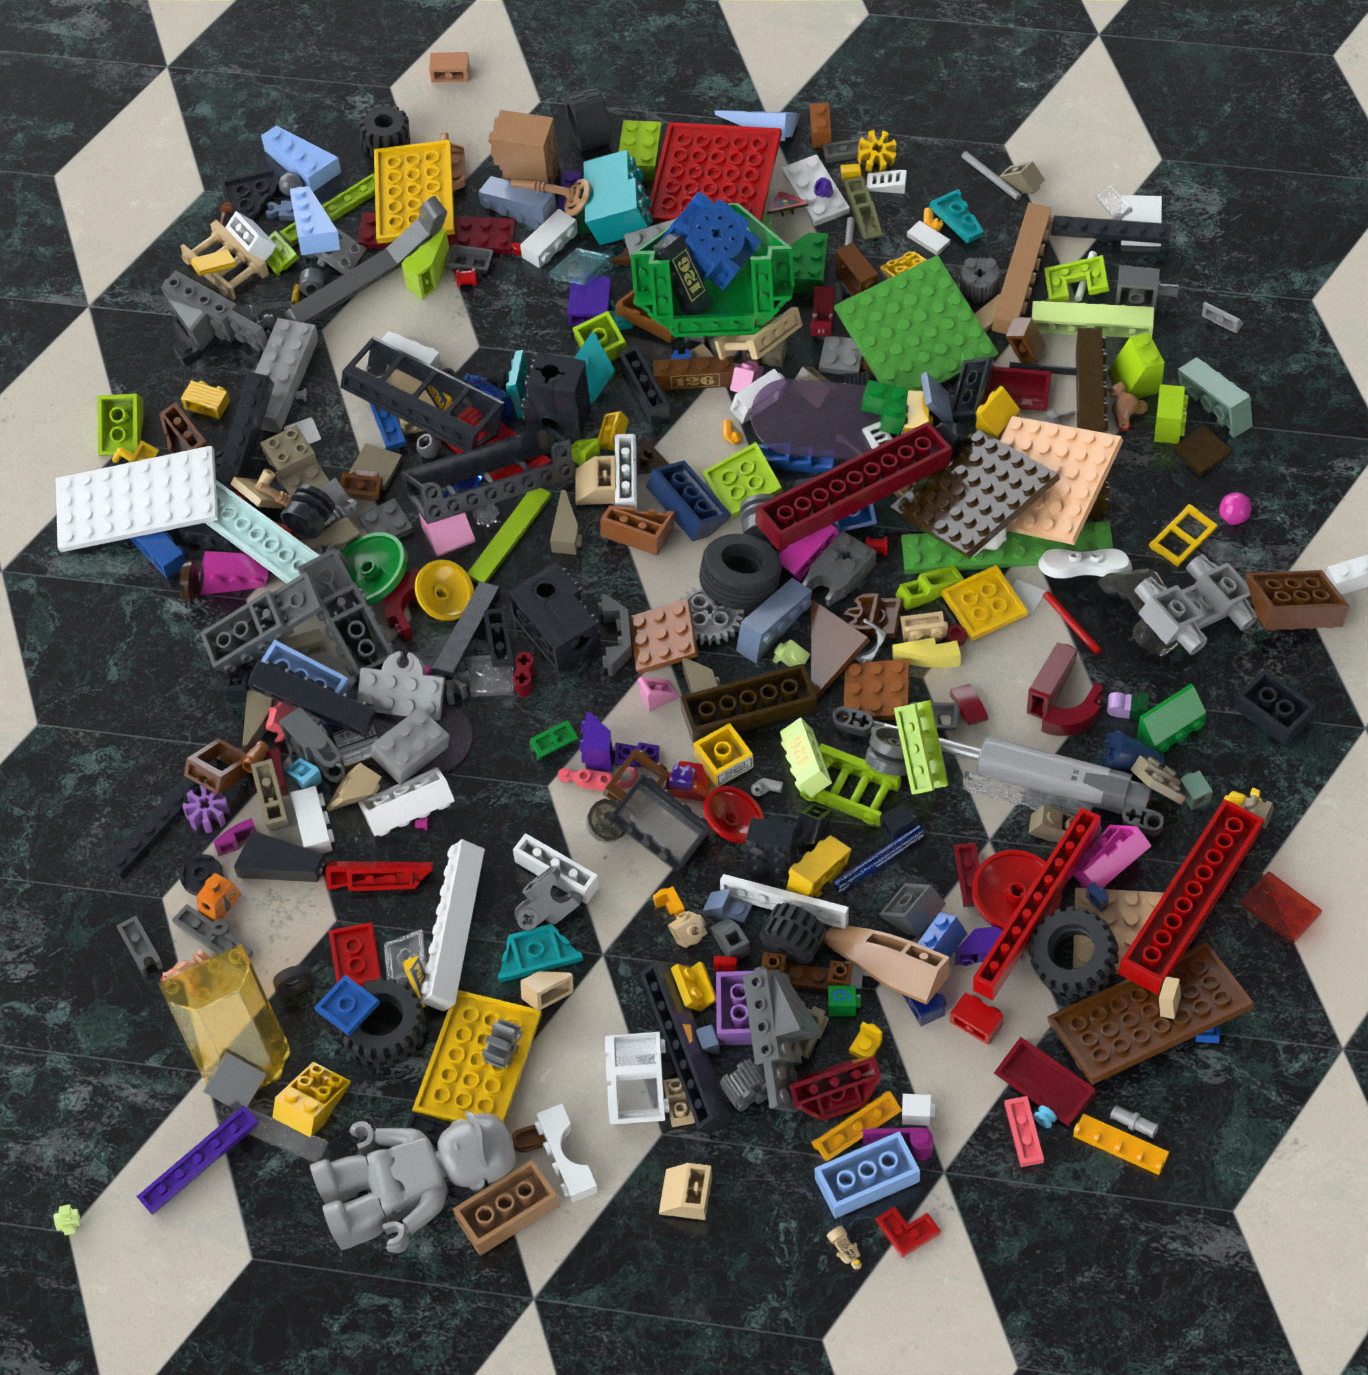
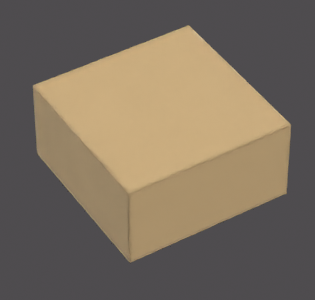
M1165 977L1159 996L1160 1017L1175 1019L1181 999L1180 979Z

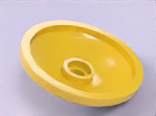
M435 560L426 564L419 571L415 581V593L420 606L427 614L441 621L459 619L474 593L472 581L466 571L458 564L448 560Z

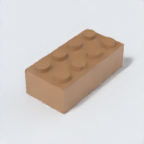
M531 1160L453 1208L456 1221L481 1256L559 1207L556 1193L534 1161Z

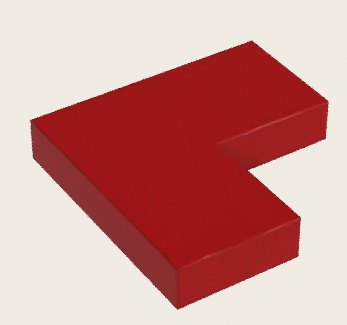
M895 1206L875 1218V1222L901 1258L941 1234V1230L928 1212L910 1224L906 1223Z

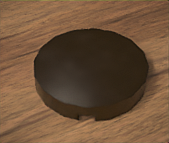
M186 560V563L182 566L180 584L184 587V591H181V596L184 601L193 602L198 589V566L195 560Z

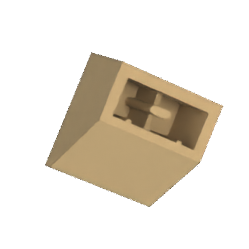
M594 456L576 469V505L616 503L615 456Z
M686 1163L666 1169L659 1214L705 1220L712 1182L711 1166Z

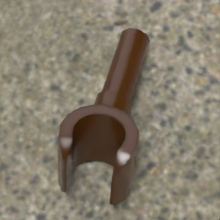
M225 202L221 205L222 216L220 223L223 226L227 213H233V202Z

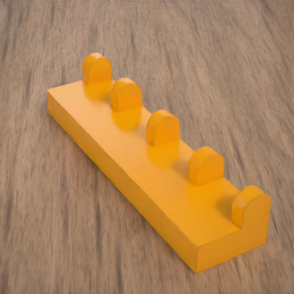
M886 1091L858 1112L850 1115L846 1120L813 1140L812 1145L815 1149L819 1150L825 1161H829L863 1138V1129L879 1127L900 1113L902 1109L892 1093Z
M1085 1114L1082 1115L1074 1129L1073 1137L1158 1175L1169 1155V1152Z

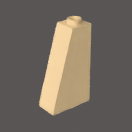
M398 369L391 374L393 386L409 394H413L422 384L421 381ZM424 390L418 398L436 407L427 391ZM400 419L403 435L424 431Z

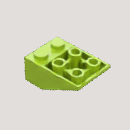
M446 229L435 234L432 239L421 245L416 252L405 258L402 262L406 288L422 300L437 289L446 267L445 261L449 251Z

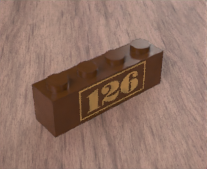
M728 356L724 360H721L719 357L653 360V376L661 391L731 387L734 374L733 356Z

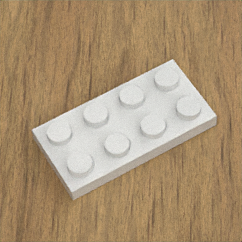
M817 154L782 167V174L796 197L809 202V206L803 208L814 226L850 213L848 204ZM824 177L831 181L833 188L831 198H821L814 194V185L819 178Z

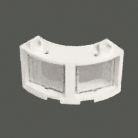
M660 1032L605 1036V1053L607 1055L606 1079L607 1082H611V1085H608L607 1094L610 1125L665 1121V1112H669L668 1098L664 1099L662 1053H666L665 1039L660 1040Z

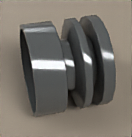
M756 494L743 500L740 505L743 534L757 537L773 546V543L755 523L757 506L777 496L772 494Z

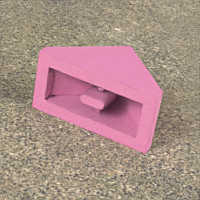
M640 677L638 679L640 696L649 711L671 702L679 696L669 680Z

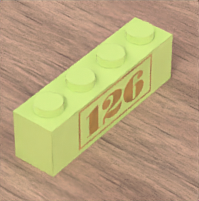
M800 717L780 731L783 739L781 744L787 751V760L792 765L790 770L797 780L795 785L800 792L803 793L805 791L810 797H813L832 783L813 729Z

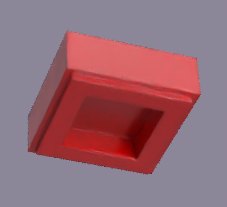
M714 956L715 973L737 971V957Z

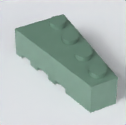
M1197 357L1178 369L1179 384L1184 386L1185 390L1196 401L1200 399L1204 409L1208 413L1213 412L1218 418L1217 422L1222 427L1226 425L1230 429L1229 434L1233 438L1253 426L1251 397L1247 392L1242 391L1233 382L1223 377L1220 372H1216L1206 362L1201 361Z

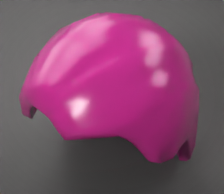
M1237 492L1226 495L1219 507L1220 516L1230 525L1245 522L1252 510L1250 499L1243 493Z

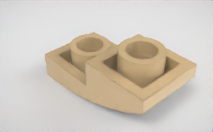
M679 1077L663 1080L665 1095L669 1100V1115L672 1127L695 1123Z

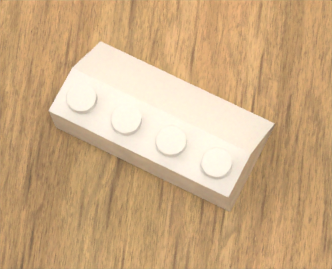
M436 767L406 780L401 785L397 784L374 796L367 797L365 800L359 801L358 804L374 836H383L388 834L390 829L397 826H406L417 817L424 818L433 810L447 808L450 806V803L454 802V798L445 777Z

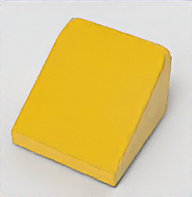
M860 164L840 165L842 182L846 179L861 176Z

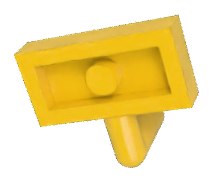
M141 440L134 454L120 447L116 450L112 461L119 463L123 457L131 463L155 458L159 450Z

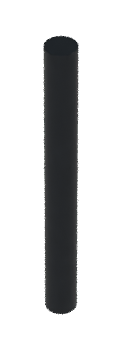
M1010 362L1009 368L1048 371L1052 374L1076 376L1077 368L1019 362Z

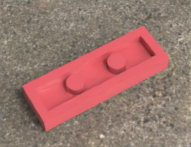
M1028 1097L1005 1100L1004 1105L1020 1166L1025 1167L1044 1163Z

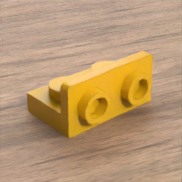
M698 962L691 968L676 964L671 968L685 1007L702 1011L717 1001L704 963Z

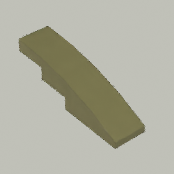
M863 176L844 180L847 197L863 241L883 237L873 201H871L868 189H866Z

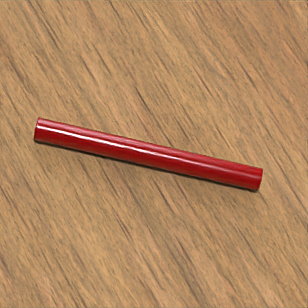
M1046 591L1043 594L1046 601L1095 655L1099 654L1102 649L1052 593Z

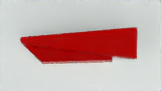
M329 861L326 866L327 889L348 886V891L415 889L420 881L432 871L433 862Z

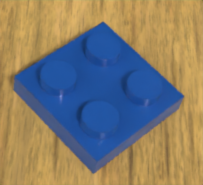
M344 975L314 1008L317 1013L350 1036L380 1003L377 998Z

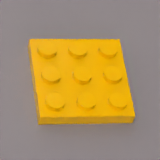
M997 565L941 590L942 597L972 641L1028 616L1027 609Z

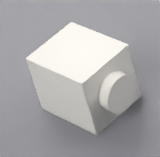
M903 1094L902 1125L930 1126V1117L935 1118V1104L931 1103V1095Z

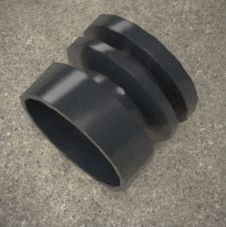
M300 484L292 495L291 501L287 503L280 514L281 520L295 533L306 538H317L325 526V521L330 518V515L335 510V503L322 490L312 485Z

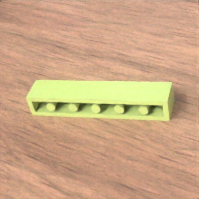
M1033 301L1032 320L1040 333L1077 335V328H1102V336L1130 338L1149 332L1152 338L1154 307Z

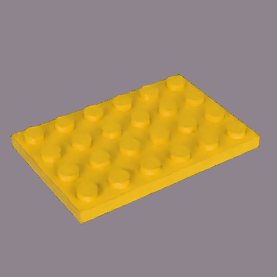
M450 139L374 149L377 243H389L398 238L418 219L422 204L432 196H436L447 211V216L441 230L446 229L447 235L455 234Z
M458 990L455 1005L448 1009L413 1106V1112L422 1113L451 1123L458 1119L467 1120L465 1112L468 1111L472 1114L491 1113L498 1116L505 1123L542 1016L541 1010L537 1011L534 1008ZM499 1018L521 1026L520 1031L523 1032L522 1038L516 1044L519 1045L518 1052H513V1062L510 1066H506V1070L483 1062L485 1057H482V1052L488 1045L485 1042L487 1035H492V1025L494 1022L498 1023Z

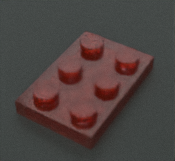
M1270 871L1240 901L1241 906L1292 944L1322 914V910Z

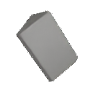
M1204 302L1202 317L1234 333H1237L1243 326V322L1239 318Z

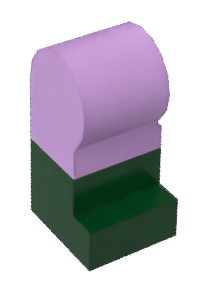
M1119 692L1111 693L1108 696L1107 713L1114 717L1140 720V716L1148 711L1149 693L1140 692V695H1125Z

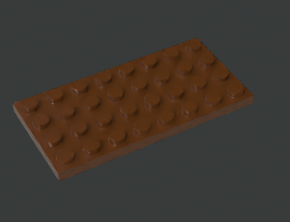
M1207 942L1186 951L1170 976L1171 978L1180 979L1181 999L1175 1019L1160 1017V993L1157 995L1129 979L1047 1016L1048 1023L1092 1085L1254 1009L1253 1001Z

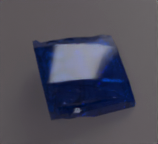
M474 377L471 379V386L504 402L502 418L507 414L509 417H512L516 413L512 398L505 390L486 380Z

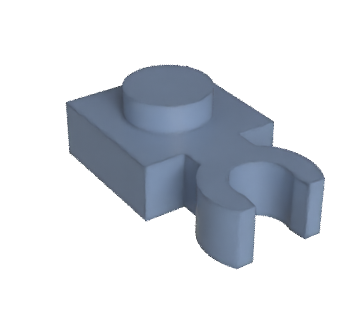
M281 201V205H277L274 202L267 204L269 210L266 211V215L268 218L279 216V219L282 221H295L292 201Z

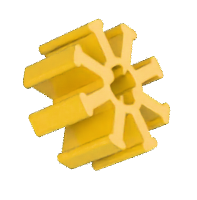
M875 130L868 132L867 141L861 137L858 146V162L861 164L867 160L866 171L872 172L874 163L878 164L879 172L886 171L887 163L893 166L896 157V141L893 139L887 143L888 132L882 131L880 140L876 139Z

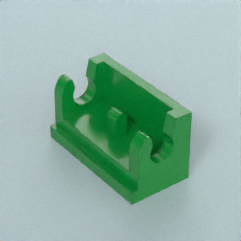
M567 720L530 738V748L532 752L535 751L539 761L543 759V756L570 743L577 742L578 737Z

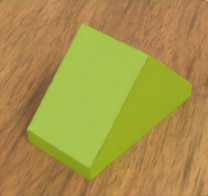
M597 438L577 440L571 446L573 461L580 466L594 456H601Z

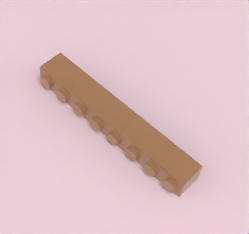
M1028 203L993 317L991 331L1007 334L1014 318H1024L1021 317V314L1026 313L1028 302L1025 301L1026 299L1030 300L1032 288L1030 284L1034 285L1037 275L1034 271L1039 270L1041 259L1038 257L1043 256L1045 249L1043 241L1047 242L1049 230H1047V227L1051 228L1054 218V216L1050 215L1052 207Z

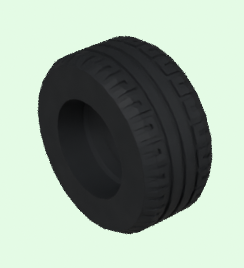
M727 534L713 540L705 548L700 566L699 582L705 593L720 605L736 610L755 609L777 591L782 565L776 551L765 541L747 534ZM732 569L742 570L749 574L738 573L733 571Z

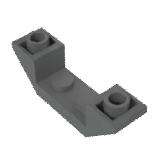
M601 594L602 602L598 603L599 615H603L604 623L616 622L617 631L622 633V636H618V646L606 647V656H602L603 668H608V675L613 676L632 657L629 614L627 608L608 595Z

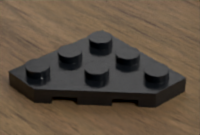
M276 167L220 180L225 202L234 203L233 213H228L229 221L236 211L254 220L280 188Z

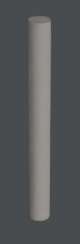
M967 151L962 154L961 157L1016 201L1021 198V194Z

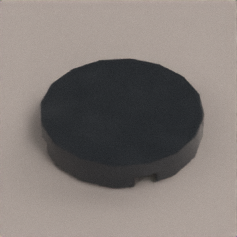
M199 854L189 858V861L186 863L184 862L181 866L179 877L185 891L192 895H198L204 887L206 880L214 873L224 877L222 865L215 857Z

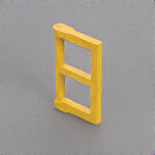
M1188 504L1149 543V547L1179 567L1218 525L1199 512L1194 506ZM1188 514L1208 527L1196 540L1177 527ZM1171 531L1190 544L1179 557L1159 544Z

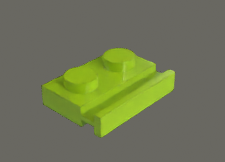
M275 230L269 238L276 244V247L265 262L279 276L283 269L286 270L300 257Z

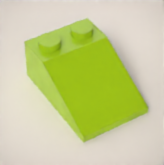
M138 394L97 395L98 455H114L120 447L134 454L141 439L143 397Z

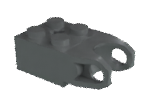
M842 531L811 565L809 573L802 584L811 590L818 586L828 587L830 590L825 599L827 601L826 605L831 606L845 598L849 592L852 593L876 566V551Z
M299 706L279 721L286 744L299 758L318 767L320 774L329 781L337 783L346 776L341 762L340 751L327 736L328 733L321 724L318 726L315 723V719L309 711L305 712ZM337 766L341 769V773L338 776H331L329 769Z

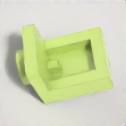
M790 639L776 647L774 651L776 655L772 661L775 663L782 661L789 667L802 663L805 665L810 654Z

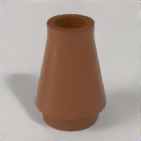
M258 741L242 758L241 765L244 770L253 773L251 764L264 761L266 752L269 749L265 742Z

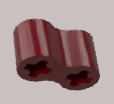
M521 652L515 657L516 672L512 679L516 695L528 697L533 692L532 677L535 674L533 656L530 653Z

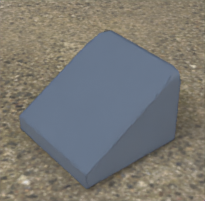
M708 1025L697 1029L696 1033L702 1049L715 1055L719 1054V1042L713 1026Z

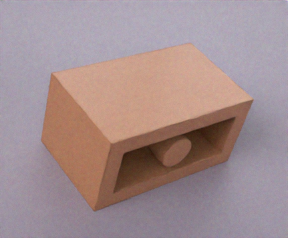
M468 52L430 53L429 72L431 83L469 82L470 63Z

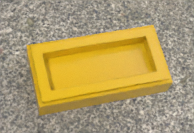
M227 249L192 258L191 264L197 274L202 276L235 267V260Z

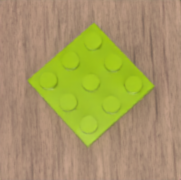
M756 442L702 471L715 496L732 514L728 519L729 521L740 515V505L746 498L756 494H772L776 496L783 492L781 485Z

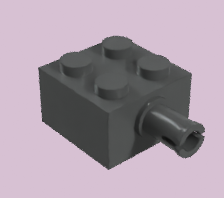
M1119 266L1116 305L1154 307L1155 313L1157 297H1177L1178 284H1160V269Z

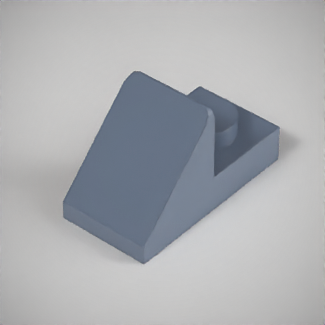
M729 889L711 892L703 913L722 920L729 918L739 926L744 927L752 910V904L732 898L731 890Z

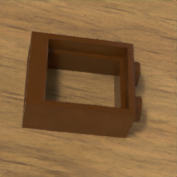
M853 242L836 250V276L852 296L878 284V273Z
M218 738L186 759L184 776L212 792L220 794L250 774L241 765L242 758L247 753ZM218 758L230 766L220 771L208 763Z
M634 748L605 788L603 795L617 805L621 803L627 793L617 787L616 783L633 760L660 778L657 781L659 787L664 784L670 774L667 768L659 762L655 763L646 752L638 751ZM631 797L623 809L638 819L651 802V799L646 797L640 803Z

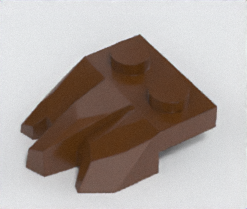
M862 594L854 599L858 606L847 608L844 612L847 618L853 620L848 624L862 634L877 638L876 630L863 621L865 618L886 633L885 638H896L903 601L901 598H881L879 594Z

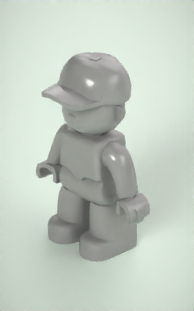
M470 1111L465 1112L467 1120L458 1119L442 1132L437 1143V1151H435L430 1139L420 1130L413 1128H376V1131H373L367 1122L360 1121L354 1123L349 1131L351 1135L356 1137L368 1136L364 1142L357 1144L362 1155L373 1150L377 1143L382 1146H391V1148L388 1150H376L367 1156H348L333 1162L323 1159L310 1164L314 1182L325 1202L323 1211L327 1224L340 1249L345 1250L371 1240L385 1230L387 1235L398 1232L395 1238L389 1239L386 1249L389 1252L401 1253L409 1245L408 1234H413L425 1226L444 1207L446 1195L448 1194L445 1177H448L451 1183L457 1186L469 1187L473 1191H481L485 1187V1182H488L490 1186L510 1174L515 1168L516 1155L513 1140L503 1121L491 1113L472 1114ZM363 1190L368 1191L367 1195L343 1203V1201L358 1196V1193ZM405 1215H407V1216L402 1220V1221H403L402 1224L399 1223V1222H397V1221L400 1220L402 1217H404Z

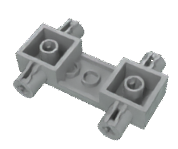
M1203 554L1193 559L1186 567V570L1197 581L1194 585L1183 590L1177 585L1166 589L1158 584L1154 578L1149 577L1144 579L1134 591L1145 603L1139 611L1144 621L1165 644L1178 640L1190 655L1198 652L1207 643L1206 636L1200 631L1201 628L1229 616L1240 630L1244 631L1258 619L1255 610L1252 609L1249 603L1251 595L1248 584L1229 563L1218 567Z

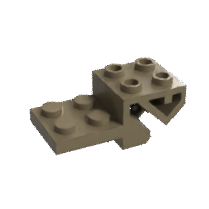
M297 425L260 442L269 465L277 469V472H275L276 479L288 495L292 496L300 484L312 485L319 489L330 482L317 463L315 452Z

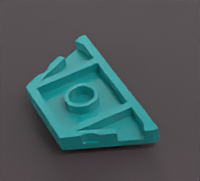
M594 332L590 334L575 356V359L585 360L591 404L595 402L616 371Z
M552 924L508 935L506 951L503 954V963L498 974L499 982L502 983L536 972H543L583 961V957L579 951L577 952L570 945V942L564 936L559 934V931Z

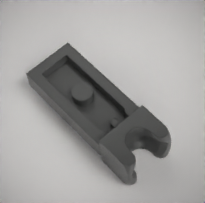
M137 916L117 925V929L143 977L148 976L147 967L150 964H155L158 969L163 968L161 959Z

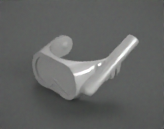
M865 618L863 621L876 630L877 642L871 650L859 653L854 658L859 663L871 662L886 636L883 630Z

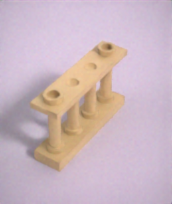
M215 220L210 224L212 236L193 250H190L184 244L181 245V256L184 262L189 265L192 258L198 257L200 253L215 242H221L224 246L216 252L228 249L230 253L236 255L234 258L235 267L240 263H245L249 267L229 282L222 277L235 267L205 274L204 276L219 288L223 296H228L234 301L236 296L233 288L253 273L258 274L262 278H265L269 273L264 260L248 252L228 229Z
M791 307L779 317H772L755 335L721 336L715 341L719 358L724 360L736 350H749L752 359L761 358L803 326L798 307Z

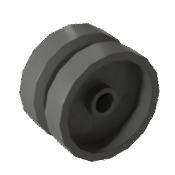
M874 728L869 741L871 746L868 747L865 755L866 764L872 769L887 775H907L898 728Z

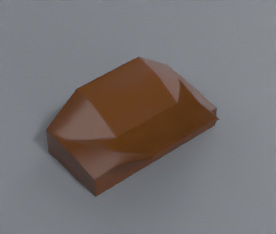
M358 469L352 473L342 472L340 485L349 498L368 501L380 499L383 479L378 476V472Z

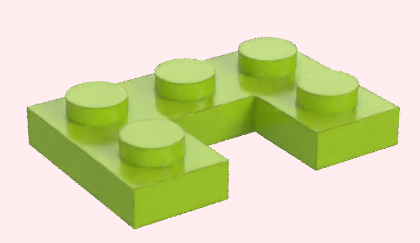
M1103 255L1044 268L1050 302L1070 300L1068 284L1087 280L1089 295L1109 291Z

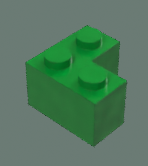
M869 380L863 394L861 411L881 415L879 431L899 435L905 421L909 389Z

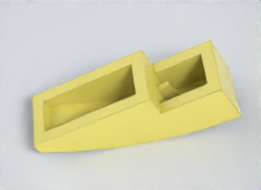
M933 637L892 645L893 660L908 659L910 665L928 668L960 666L961 654L957 641L936 644Z

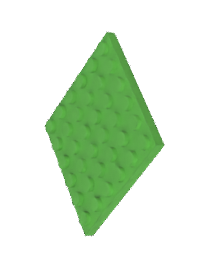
M938 255L834 306L836 313L877 381L908 388V391H923L921 374L928 372L941 385L960 376L964 360L984 357L994 359L999 354Z

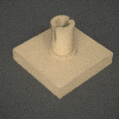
M264 469L259 479L233 478L231 485L257 507L283 508V505L276 502L273 497L257 489L260 482L268 486L276 476L272 471Z

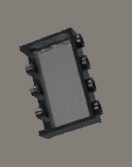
M644 774L640 776L608 818V820L677 873L712 829L705 818L697 816L687 804L680 803L670 791L663 790L653 778Z

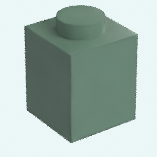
M1200 771L1188 773L1180 779V792L1186 797L1185 801L1191 810L1211 802L1213 790Z

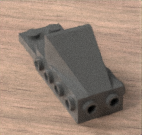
M176 270L164 281L161 289L170 308L174 311L200 351H203L216 335L219 339H226L231 343L236 338L242 343L250 344L254 350L264 352L268 339L263 327L242 316L236 303Z
M335 548L298 566L297 570L300 575L308 572L312 576L324 609L316 615L321 622H325V631L330 640L337 644L335 649L339 657H344L347 662L345 667L351 677L354 676L357 681L360 679L361 668L382 670L384 661L396 651L393 645L388 643L384 637L386 633L381 624H377L375 620L376 615L372 607H368L366 604V596L361 588L358 589L356 583H353Z
M308 572L301 574L273 593L266 591L200 632L213 668L228 674L236 671L239 666L252 661L254 658L263 657L274 640L282 644L287 643L288 636L294 633L293 628L322 611L324 606L312 576Z
M768 967L755 968V972L743 975L755 1065L764 1066L769 1107L792 1113L801 1111L794 1107L788 1088L789 1084L797 1080V1072L794 1069V1065L802 1064V1049L799 1041L821 1036L822 1030L790 984L789 974L781 973L780 970H769Z

